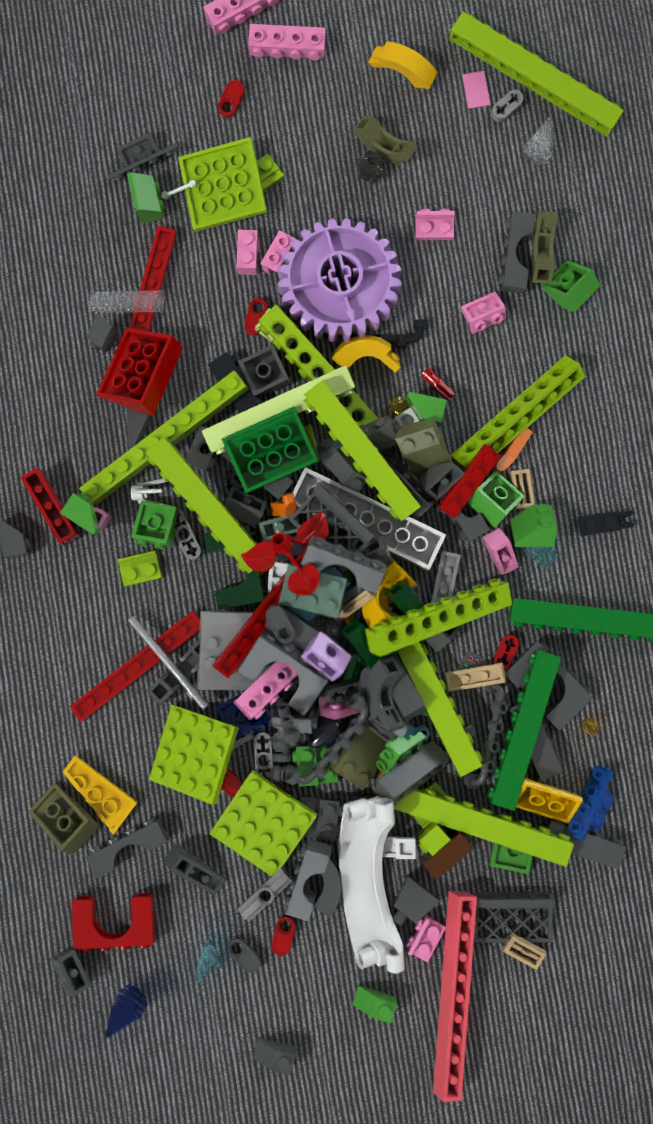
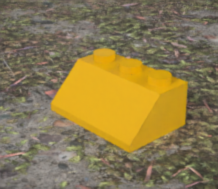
M524 778L516 808L569 824L583 798L567 790Z

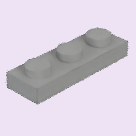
M441 551L430 603H437L444 597H452L461 558L460 554Z

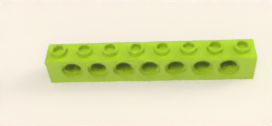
M277 305L259 319L258 323L260 326L258 328L265 336L269 334L273 338L272 344L278 350L282 349L285 352L286 360L291 365L295 364L299 368L298 373L304 379L308 378L310 381L316 379L313 375V370L317 368L322 370L323 375L335 370ZM276 325H281L284 328V332L276 334L273 328ZM288 340L296 341L297 347L290 349L287 346ZM302 354L308 355L310 362L307 364L302 363L300 356ZM353 390L352 394L345 397L348 399L349 404L344 408L352 417V413L355 411L361 414V420L356 422L358 426L378 419Z
M566 355L562 357L450 456L455 464L464 471L484 444L488 445L496 453L503 450L586 377L580 363Z
M491 579L487 584L475 585L472 587L473 589L468 591H459L453 597H444L437 603L425 604L424 608L409 610L403 616H393L387 622L375 623L371 628L365 630L369 650L371 653L381 657L512 605L509 583L500 581V579Z

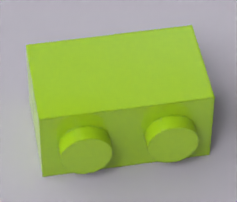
M431 822L417 833L419 847L426 854L429 852L432 856L450 841L448 832L440 824Z

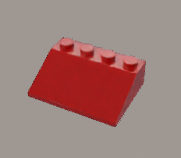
M126 328L96 396L136 412L154 415L183 350V346L172 335Z

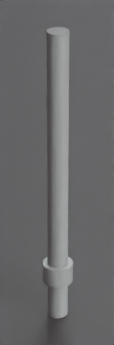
M132 616L128 622L186 689V694L191 699H194L204 710L209 704L199 694L200 691L197 687H193L135 616Z

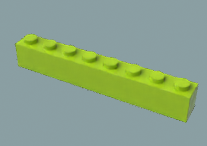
M323 380L304 394L306 397L303 400L310 410L314 408L317 411L318 415L316 418L322 425H328L331 429L328 433L333 440H339L343 446L340 449L347 457L352 456L355 460L352 464L359 473L363 471L366 474L367 478L364 480L371 489L376 487L379 491L377 496L383 504L387 502L390 505L391 509L389 512L395 520L400 518L403 521L421 507Z
M163 436L146 451L148 455L146 457L152 466L157 465L161 470L159 473L166 482L170 481L174 485L173 491L179 497L183 496L187 501L185 504L192 512L196 511L200 516L198 518L200 523L204 527L208 526L213 531L211 533L212 537L217 542L221 541L225 546L223 548L230 557L234 556L238 561L236 564L239 569L249 574L253 570L246 565L241 554L249 551L257 543L170 440Z
M416 642L398 649L397 653L415 689L425 704L428 715L459 776L462 777L482 767L481 762H483V758L478 750L474 751L471 745L474 741L469 732L465 733L462 727L465 723L460 714L456 715L453 709L456 707L451 697L447 698L444 692L447 688L442 679L438 680L435 674L438 670L433 661L429 662L427 658L429 653L426 646Z

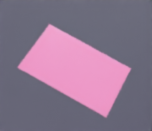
M485 72L462 74L468 109L491 105Z

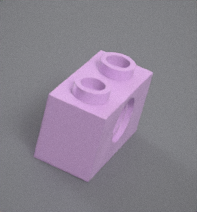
M321 631L310 640L301 655L304 660L318 671L324 672V675L331 681L344 672L352 657Z

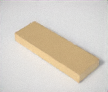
M503 663L445 673L448 692L506 683Z

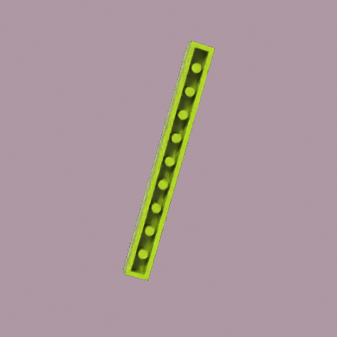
M462 12L450 31L449 40L608 137L624 111L618 104L606 100L602 94L593 92L584 83L577 82L569 74L556 69L553 64L541 60L537 54L528 52L522 45L509 40L506 35L499 34L488 24H483L476 20L472 14Z
M232 371L79 489L91 499L90 503L98 505L150 465L146 458L148 457L146 451L163 436L167 437L174 446L247 392L249 388L238 373Z
M417 788L394 805V809L565 867H567L574 846L570 836L558 833L556 835L550 833L551 830L539 826L538 829L532 827L531 823L520 820V822L512 820V817L501 813L499 816L493 814L491 809L485 807L478 809L470 802L463 801L460 803L455 801L454 797L446 794L443 797L436 795V791L428 788L424 790Z

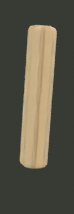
M367 590L362 591L342 606L340 617L334 618V620L340 622L372 600L375 596L374 593Z

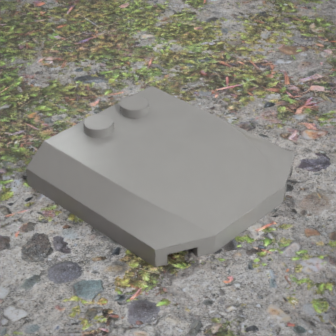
M200 611L198 690H247L254 683L238 672L244 660L229 679L212 667V664L254 612ZM276 661L268 663L258 678H260L266 672V670L270 668Z

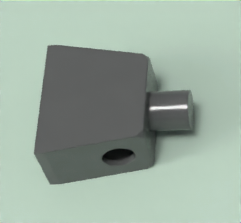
M408 874L393 901L394 906L398 909L393 920L400 926L403 925L407 918L417 923L438 904L439 899Z

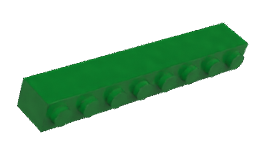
M511 598L512 605L509 608L508 622H513V626L525 627V624H533L532 628L544 629V626H550L553 631L563 632L564 628L571 629V633L583 634V630L590 631V635L602 636V633H610L609 637L621 638L622 635H628L630 640L641 641V637L648 638V642H653V614Z
M535 650L534 653L530 654L528 660L530 668L523 676L522 683H525L523 691H519L516 700L519 704L517 710L514 709L512 712L511 721L513 723L511 729L508 728L505 735L507 743L505 748L502 747L500 751V766L495 768L493 774L495 782L488 790L487 797L491 804L515 811L561 660L559 656L540 650Z

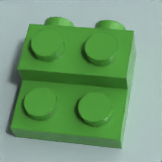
M141 500L131 538L136 540L138 545L148 547V544H154V547L160 550H166V547L172 548L177 531L174 526L179 509L174 506Z
M420 731L416 735H409L407 738L403 735L396 739L394 737L385 744L386 749L379 755L380 760L376 762L378 769L385 775L389 773L391 768L397 763L399 765L403 763L409 754L414 755L426 736Z
M308 745L296 746V751H292L293 763L297 762V768L301 771V776H307L311 772L312 766L323 758L325 751L331 747L309 748ZM327 764L325 768L328 771L324 778L316 777L311 783L299 784V787L337 783L338 775Z

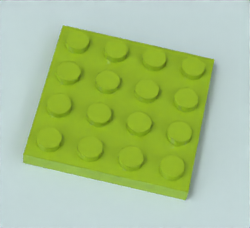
M251 137L178 157L184 185L188 184L190 180L196 182L194 188L189 187L185 189L192 227L195 232L268 213Z
M171 704L149 780L211 805H216L239 727Z
M252 770L211 830L210 835L272 877L282 868L318 814Z

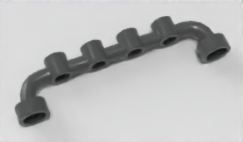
M281 690L277 694L279 698L275 703L281 718L283 738L287 744L294 747L300 739L299 728L294 725L286 694Z
M502 683L485 686L487 692L497 693V699L492 703L494 713L492 720L488 722V739L483 744L485 754L483 762H481L480 775L470 772L464 777V785L470 789H477L480 785L484 784L488 773L493 772L496 768L495 762L491 759L493 753H497L500 749L496 736L497 733H502L504 730V724L500 722L501 714L507 713L509 708L508 704L504 702L505 689Z
M356 693L351 697L348 706L355 711L360 709V715L350 722L349 728L340 734L336 739V743L325 751L323 758L312 766L311 772L307 776L302 777L301 771L292 767L287 772L285 781L291 785L296 783L308 784L316 777L320 779L325 777L328 771L325 768L329 762L332 764L337 763L340 758L338 751L342 747L349 749L353 743L351 736L354 733L362 734L366 728L364 721L368 717V707L364 703L365 698Z

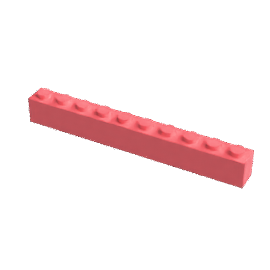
M467 891L448 892L433 1093L443 1102L462 1100L477 897Z

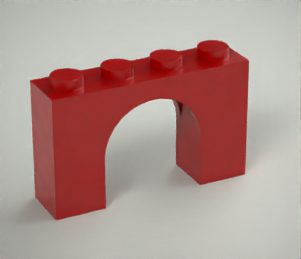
M135 893L131 897V926L127 931L120 934L107 933L99 926L96 919L95 896H76L71 901L73 949H79L80 952L91 951V948L107 951L111 947L127 950L131 946L147 949L156 940L154 893Z

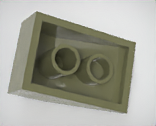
M434 416L397 428L396 442L404 459L418 479L432 465L452 461Z
M367 727L362 734L354 733L351 736L353 743L349 749L342 747L338 751L340 758L337 763H328L333 771L361 790H364L374 777L378 769L376 762L380 760L379 755L386 749L385 744L387 743Z
M54 783L28 811L62 852L74 855L100 826L57 783Z

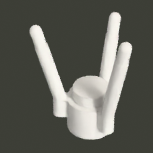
M162 478L149 482H138V485H132V500H138V504L141 503V500L163 504L145 499L149 497V493H161L163 489H149L146 486L166 481Z

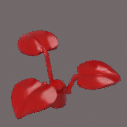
M324 512L311 517L299 527L296 535L298 539L292 538L290 535L286 536L282 532L275 533L271 538V542L264 541L258 543L249 551L241 554L243 561L254 571L266 572L274 566V557L278 556V552L287 555L297 569L288 578L287 585L289 590L293 594L309 596L314 593L320 583L319 571L312 564H306L300 568L290 554L292 550L291 541L305 545L309 543L311 536L326 539L329 528Z

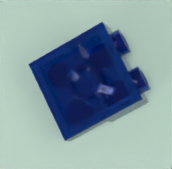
M243 693L215 707L221 721L239 727L235 741L249 734L253 736L269 727L267 722L270 721V718L266 711L257 719L255 717L249 719L234 704V701Z

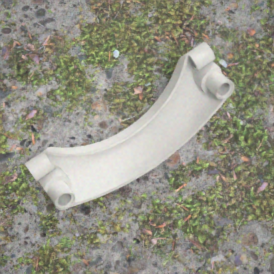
M380 797L369 800L362 798L344 804L340 829L339 871L347 926L355 960L360 969L374 964L379 967L387 964L389 972L399 973L405 969L403 943L388 906L382 873L384 843L388 832L395 825L393 800Z

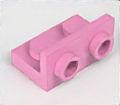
M421 209L417 211L415 217V240H453L455 211H450L449 209H440L439 211Z
M279 230L261 261L264 272L271 274L272 271L278 272V268L284 263L282 254L291 251L292 248L289 243L295 238Z
M496 291L461 306V312L468 321L472 334L483 331L485 328L501 323L506 319V307Z
M347 689L346 694H348L351 690ZM323 695L319 696L320 716L336 720L360 713L361 711L360 709L355 711L348 706L349 701L331 704L324 699Z
M425 915L416 923V932L414 936L408 938L405 947H407L408 955L412 956L413 954L428 963L446 926Z

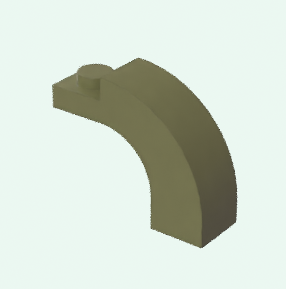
M363 116L352 130L366 147L382 159L400 166L403 161L407 162L418 147L414 141L400 140L389 134L372 116Z
M538 211L531 249L532 283H552L555 268L553 244L558 212Z

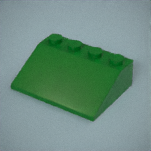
M294 406L221 438L245 493L318 461Z

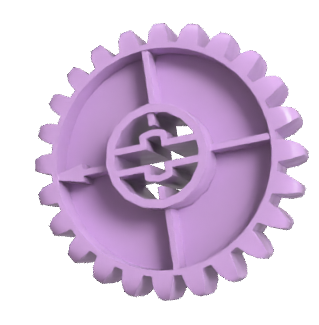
M333 218L328 220V227L326 228L320 222L314 223L313 233L303 229L300 232L301 241L297 239L290 241L289 244L292 249L282 254L284 263L278 268V277L280 279L278 291L280 295H283L282 306L290 310V319L293 322L301 320V330L304 332L314 327L315 338L319 339L325 332L328 333L330 342H335L338 334H342L345 342L351 340V333L353 332L357 336L365 337L366 327L372 331H377L379 329V319L387 321L390 318V309L397 306V294L401 292L402 286L399 280L402 270L396 264L397 253L395 251H388L390 242L387 239L377 241L378 231L375 228L366 233L365 223L363 222L357 223L355 228L351 227V221L347 218L343 220L341 226H337L336 220ZM336 270L339 272L341 283H344V291H341L338 277H336ZM351 274H352V284L354 285L352 288H351Z

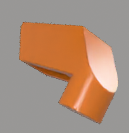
M525 429L507 445L501 457L493 466L494 472L498 471L500 473L506 470L515 461L533 433L530 429Z
M294 494L282 495L283 500L272 502L269 515L286 517L294 514L296 510Z

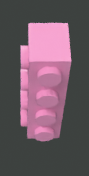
M215 0L203 8L207 21L214 33L218 35L227 32L236 24L243 23L250 16L258 15L268 6L276 5L279 0Z
M250 24L249 54L255 57L324 59L325 28Z
M276 661L234 701V704L249 719L253 717L257 719L265 712L263 707L267 703L272 705L279 698L277 694L282 689L286 691L294 684L291 680L296 675L298 676V674L289 664Z

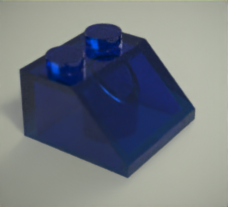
M136 983L131 987L129 984L119 990L120 994L115 997L116 1000L112 1005L105 1033L107 1038L142 1017L148 1003Z

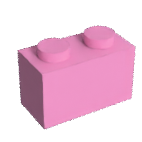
M238 230L236 267L238 275H257L259 240L257 230Z

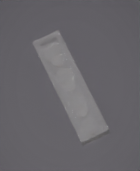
M162 290L91 292L89 311L92 313L163 312L165 293Z

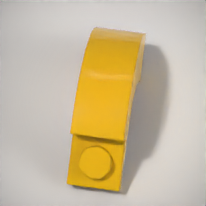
M386 41L384 46H376L368 62L372 67L390 68L400 72L409 79L415 88L429 89L437 74L436 69L422 55L394 42Z
M376 336L352 337L350 341H344L332 353V360L341 367L346 365L347 369L357 359L364 356L378 358L395 373L400 368V358L393 352L389 353L391 344Z
M394 563L386 569L376 594L374 593V598L362 606L364 619L370 628L375 623H384L390 620L392 616L388 610L389 599L385 592L408 575Z

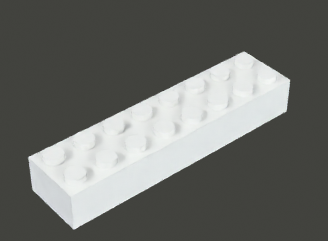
M306 467L304 468L293 491L297 509L314 492L313 488L320 484L377 538L381 536L392 554L426 571L430 570L446 534L411 517H407L403 521L400 518L395 520L389 512L390 507ZM318 498L311 502V510H321V501ZM325 512L327 523H334V514L332 512ZM311 513V516H315L319 513ZM346 525L338 526L339 529L348 533Z

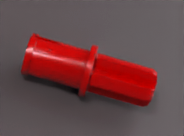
M429 367L421 374V377L430 384L432 390H436L447 401L452 399L454 392L443 382V378L440 379Z

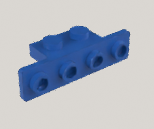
M597 765L594 767L581 796L583 798L567 827L566 835L583 841L589 828L599 832L600 827L605 822L607 811L613 804L614 797L607 790L614 773L611 769Z

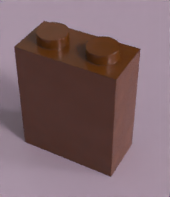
M452 829L448 833L450 841L434 856L428 852L420 857L423 865L436 880L473 849L470 845L472 840L466 833Z

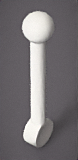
M190 180L188 184L170 192L163 191L161 197L167 200L170 195L189 187L194 188L196 182Z

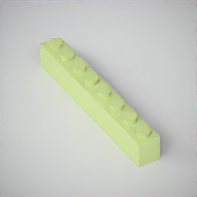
M346 365L202 430L211 453L216 452L219 455L227 451L221 438L293 406L297 414L304 411L306 414L315 411L314 408L310 410L303 401L306 399L304 394L321 380L326 383L336 397L341 395L343 398L352 394V389L355 388V385Z

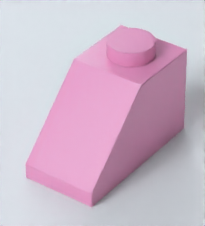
M500 528L483 536L486 548L502 576L519 567L511 542Z

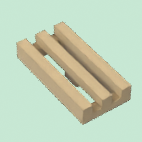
M530 469L510 471L511 484L517 488L515 475L518 474L520 492L525 496L522 499V504L520 505L519 502L515 506V510L535 505ZM524 473L526 474V481L530 503L528 504L526 502V495L522 474Z
M512 933L510 940L508 939L506 946L502 948L503 952L537 970L547 955L546 951ZM513 947L522 952L523 954L530 956L531 958L537 961L534 962L510 948Z

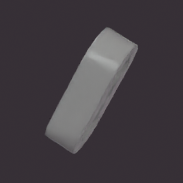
M511 90L495 103L491 112L493 120L503 122L518 110L523 102V94L519 90ZM511 98H518L517 102L514 101L511 104H509ZM505 107L503 114H497V110L501 111Z

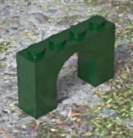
M250 525L242 526L253 540H257L255 529H251ZM212 532L203 534L208 554L224 551V544L221 541L217 542L212 537ZM253 570L240 585L214 591L218 610L262 602L264 597L267 596L266 585L262 586L261 578H264L263 572Z
M398 581L385 592V595L395 607L398 616L407 614L409 610L423 608L410 587L401 581ZM354 619L340 633L367 668L371 670L378 660L389 658L397 653L398 650L381 657L371 653L366 636V628L361 622Z

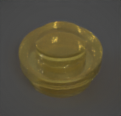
M403 397L393 398L389 402L391 413L401 414L408 407V403Z
M592 717L582 720L583 731L587 735L596 736L600 730L597 721Z

